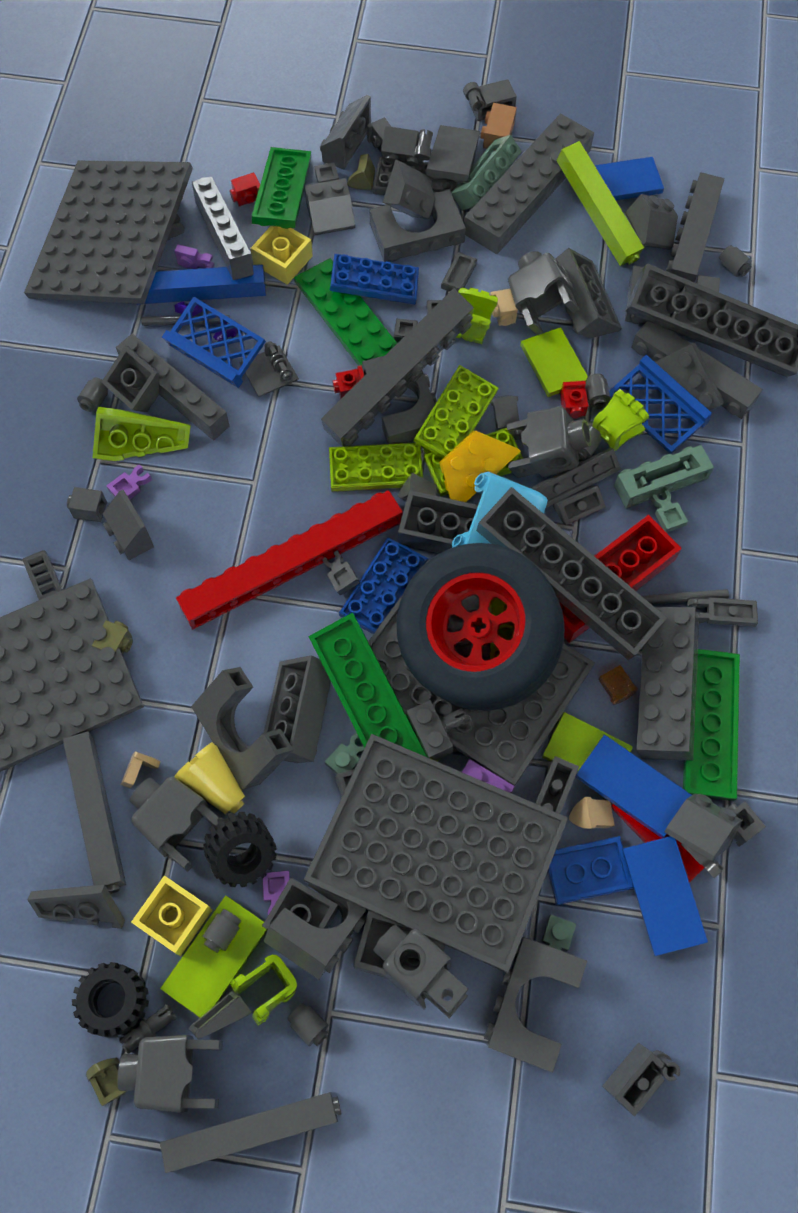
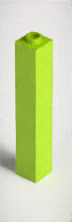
M578 141L563 148L556 161L618 264L620 266L626 263L629 265L633 264L640 258L639 255L644 249L640 239L581 142Z

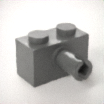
M431 700L407 710L408 719L428 758L436 761L453 753V745L447 735L449 734L448 731L469 723L462 707L443 717L438 716Z

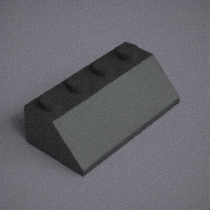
M570 248L566 249L555 259L563 266L576 290L574 298L579 310L573 313L567 306L565 307L566 312L574 323L572 325L573 329L578 335L588 338L619 332L622 327L593 261Z
M312 655L279 662L264 733L281 729L294 749L283 761L293 763L314 762L317 753V745L322 729L331 680L320 659Z

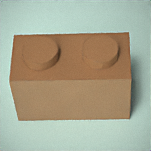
M493 103L491 111L486 113L485 124L487 126H483L480 138L484 139L483 148L488 149L494 140L512 135L517 107Z

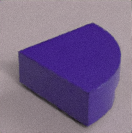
M184 301L175 304V312L182 314L188 304H185ZM196 305L192 311V317L203 312V308Z
M238 329L226 330L227 338H234L238 334ZM222 331L214 334L213 338L216 341H224Z

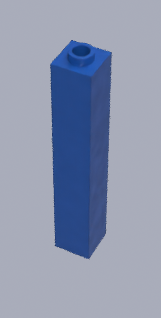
M253 265L254 275L236 280L232 279L227 267L158 271L155 273L145 304L191 301L193 297L199 300L266 296L263 265Z

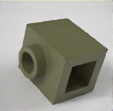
M106 620L103 624L107 631L106 637L101 641L94 640L92 644L93 647L100 650L105 647H111L115 653L119 647L123 654V652L127 653L130 650L133 639H131L132 635L128 630V626L119 621L112 623Z

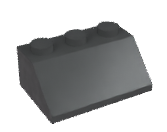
M366 95L350 103L345 111L341 112L338 122L331 127L328 137L321 143L320 151L322 152L323 162H334L336 167L343 170L346 168L367 135V125L371 123V96Z

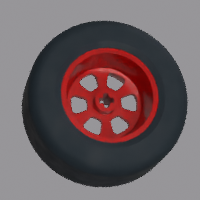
M471 543L456 546L436 555L425 563L410 580L403 593L396 622L397 639L401 655L416 680L439 698L455 706L477 711L503 709L515 705L535 693L554 671L562 652L565 633L563 612L559 600L543 572L522 554L510 548L489 543ZM478 595L479 609L468 612L463 607L462 601L470 596ZM493 598H499L507 605V609L497 616L489 612V606ZM456 615L464 620L461 631L448 632L450 616ZM483 623L486 628L481 629L479 633L475 628ZM501 624H515L514 635L511 640L498 636V629ZM464 639L469 640L473 644L471 653L467 658H464L455 651L456 644ZM488 643H494L499 649L500 654L493 659L485 661L482 657V647Z

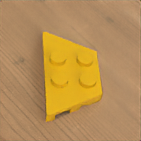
M472 431L439 462L445 477L446 491H448L450 499L467 502L477 493L474 482L479 474L484 472L497 474L521 451L488 435Z

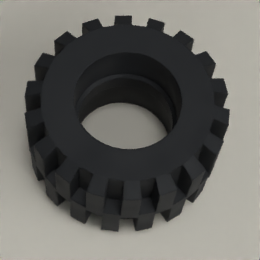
M238 812L236 816L234 813L227 814L228 818L223 819L221 817L217 820L218 824L216 826L212 824L209 828L211 833L206 834L204 838L206 842L203 844L204 855L216 879L219 878L222 884L226 885L228 883L230 887H236L237 884H240L241 887H247V883L251 882L252 885L257 883L256 879L259 877L264 878L267 875L266 870L272 869V861L276 860L277 854L275 850L277 848L273 841L274 839L260 818H256L251 813L247 816L245 812ZM243 843H251L249 848L242 854L229 856L236 846Z
M110 962V964L101 963L98 964V968L92 967L87 970L88 975L86 977L81 976L78 980L81 982L80 987H75L73 993L77 994L76 999H72V1006L76 1007V1011L73 1014L75 1018L80 1020L78 1024L82 1028H86L87 1032L111 1038L129 1033V1029L136 1028L139 1025L138 1020L144 1018L146 1013L143 1011L145 1006L148 1007L149 1000H146V995L149 993L148 988L144 986V979L135 970L115 962ZM118 983L125 992L124 1005L116 1015L104 1017L98 1010V996L107 985Z

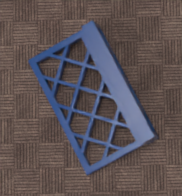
M196 297L192 298L171 331L166 330L162 336L169 346L237 388L243 383L241 378L266 342L262 337ZM196 305L203 308V316L192 317V311ZM220 318L221 326L210 329L208 319ZM205 320L206 330L195 332L194 323ZM190 324L191 334L182 336L178 333L182 326ZM238 329L239 337L227 339L226 330ZM222 331L224 341L213 343L211 334ZM207 335L209 344L198 346L196 338ZM254 339L257 341L253 349L245 350V340ZM240 342L241 352L230 354L229 344ZM225 346L226 355L216 357L214 348ZM243 357V364L239 370L232 367L231 359Z
M647 355L640 360L639 365L609 390L611 399L613 394L619 389L629 390L630 395H632V390H645V399L635 400L645 404V411L647 413L648 404H661V414H649L648 418L661 419V428H651L648 425V419L642 424L645 427V431L670 454L678 449L697 430L705 427L711 418L712 412ZM640 373L645 378V384H632V378ZM648 390H659L661 392V399H648ZM665 404H674L678 408V414H665ZM665 419H678V428H665ZM681 419H691L695 425L692 428H681ZM665 433H678V440L671 446L665 440Z

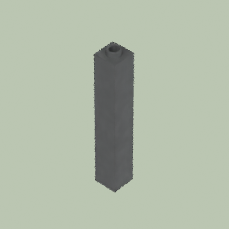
M87 731L63 738L93 885L105 884L109 893L113 894L120 890L119 887L125 886L126 881L95 741Z
M331 1092L162 1141L160 1142L165 1173L338 1122L337 1115L342 1114L338 1096L332 1098Z

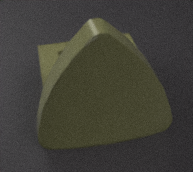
M369 154L360 155L358 170L348 179L347 185L349 187L372 190L375 167Z
M117 1057L95 1063L86 1072L87 1080L91 1082L101 1106L107 1105L128 1092L119 1091L118 1089L119 1067L117 1064H119V1060Z

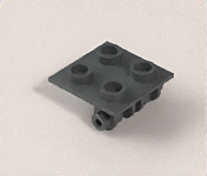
M272 341L265 344V352L258 354L245 372L258 397L299 380L281 347Z

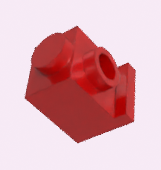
M254 172L231 180L232 189L229 192L233 202H237L240 207L256 201L260 183Z
M362 365L357 366V369L335 373L336 380H332L334 393H339L340 399L345 396L364 377Z
M585 381L563 382L560 392L561 405L572 418L586 416L588 400Z

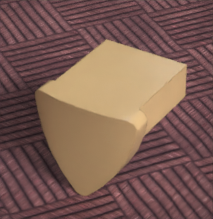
M135 751L131 756L121 785L131 788L135 783L141 765L158 769L161 761Z
M584 797L574 806L569 815V820L581 828L595 829L615 826L611 803L608 800L591 799V797Z

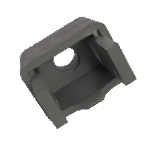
M533 251L520 258L518 261L519 270L509 276L508 283L515 307L524 315L527 326L535 334L539 335L543 330L538 317L563 302L573 313L579 310L574 298L576 290L563 266L550 253L542 255L540 252Z
M563 407L527 413V419L507 424V430L515 440L522 439V443L528 446L529 449L528 458L509 462V469L517 478L538 473L545 478L577 468L579 464L578 449L591 446V433L586 420L574 421Z
M175 777L167 778L161 785L154 779L148 778L135 789L130 797V802L138 809L131 818L132 824L164 857L169 855L188 872L193 866L175 849L176 846L203 817L215 826L220 818L210 810L205 799Z
M393 925L375 946L374 952L385 961L383 968L388 979L417 1006L424 1010L426 1008L424 1000L427 998L450 1019L468 997L466 994L468 988L448 971L451 968V957L418 929H413L406 934L397 925ZM413 958L420 962L419 967L413 971H407L402 968L404 962L408 959ZM447 996L452 998L450 1001L444 1000Z
M190 1035L145 1037L139 1043L138 1054H123L121 1056L118 1068L119 1091H135L134 1105L139 1109L183 1113L187 1112L188 1108H218L219 1099L189 1098L193 1074V1050H222L223 1041L194 1040V1037Z

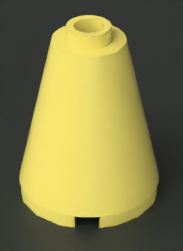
M211 742L199 751L190 762L188 761L174 777L224 814H227L229 811L235 814L244 805L242 799L245 795L217 745Z

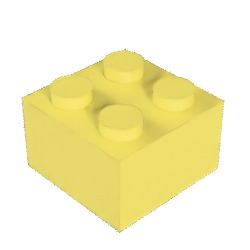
M270 226L251 247L253 265H263L264 272L288 285L313 257L311 239L292 228L285 229Z
M164 876L131 923L181 957L212 912V909Z

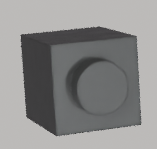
M74 487L72 495H69L67 499V508L70 510L73 518L95 522L102 521L103 512L107 504L103 492Z

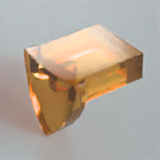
M621 665L601 675L598 679L610 696V701L613 705L629 699L638 691L637 686L633 684Z

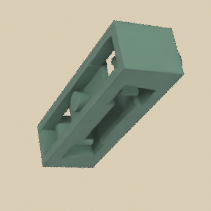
M512 135L494 140L471 168L468 183L463 181L452 191L453 198L462 210L473 208L520 155L522 151Z
M702 445L696 447L689 446L680 453L674 455L667 454L655 462L647 461L638 468L621 471L617 476L614 487L625 508H629L650 500L653 494H657L659 497L667 489L669 492H673L706 480L712 473L714 466ZM681 467L680 471L675 472L677 468Z

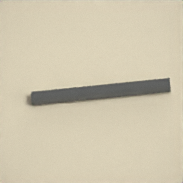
M180 316L141 317L142 325H175ZM218 317L208 319L209 324H221ZM205 320L196 322L194 325H205Z
M728 589L645 595L642 597L653 605L688 602L689 599L693 598L708 599L711 597L728 599L729 592Z

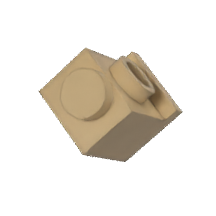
M505 289L490 292V296L493 295L498 298L497 307L492 312L493 317L497 318L498 325L507 326L516 323L518 309L515 307L511 290Z

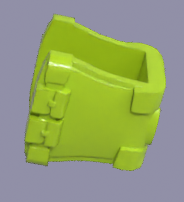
M460 288L458 292L474 309L473 319L470 322L472 324L471 327L463 335L459 333L456 338L461 339L462 337L466 341L483 344L486 332L490 328L491 314L495 307H497L498 298L493 295L490 296L489 292L483 290L478 292L479 289L470 288L469 290Z
M619 389L613 394L608 405L596 415L592 427L597 429L601 433V438L610 448L616 451L625 442L637 435H641L645 431L642 423L649 418V414L638 400L636 401L632 395Z
M273 954L265 958L266 962L246 976L240 974L231 981L232 989L239 995L273 969L285 986L284 990L254 1011L252 1018L258 1026L269 1018V1012L282 1002H288L294 996L297 988V982L283 960Z

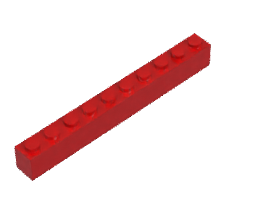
M389 490L384 493H376L370 500L364 503H357L350 510L342 514L337 513L328 521L322 524H315L308 531L300 535H293L280 545L271 546L265 553L259 556L249 557L245 563L237 567H230L223 574L215 578H208L201 585L193 589L184 590L176 597V600L191 629L194 630L324 563L322 561L324 558L330 560L336 557L333 552L338 550L342 554L399 525L403 511Z

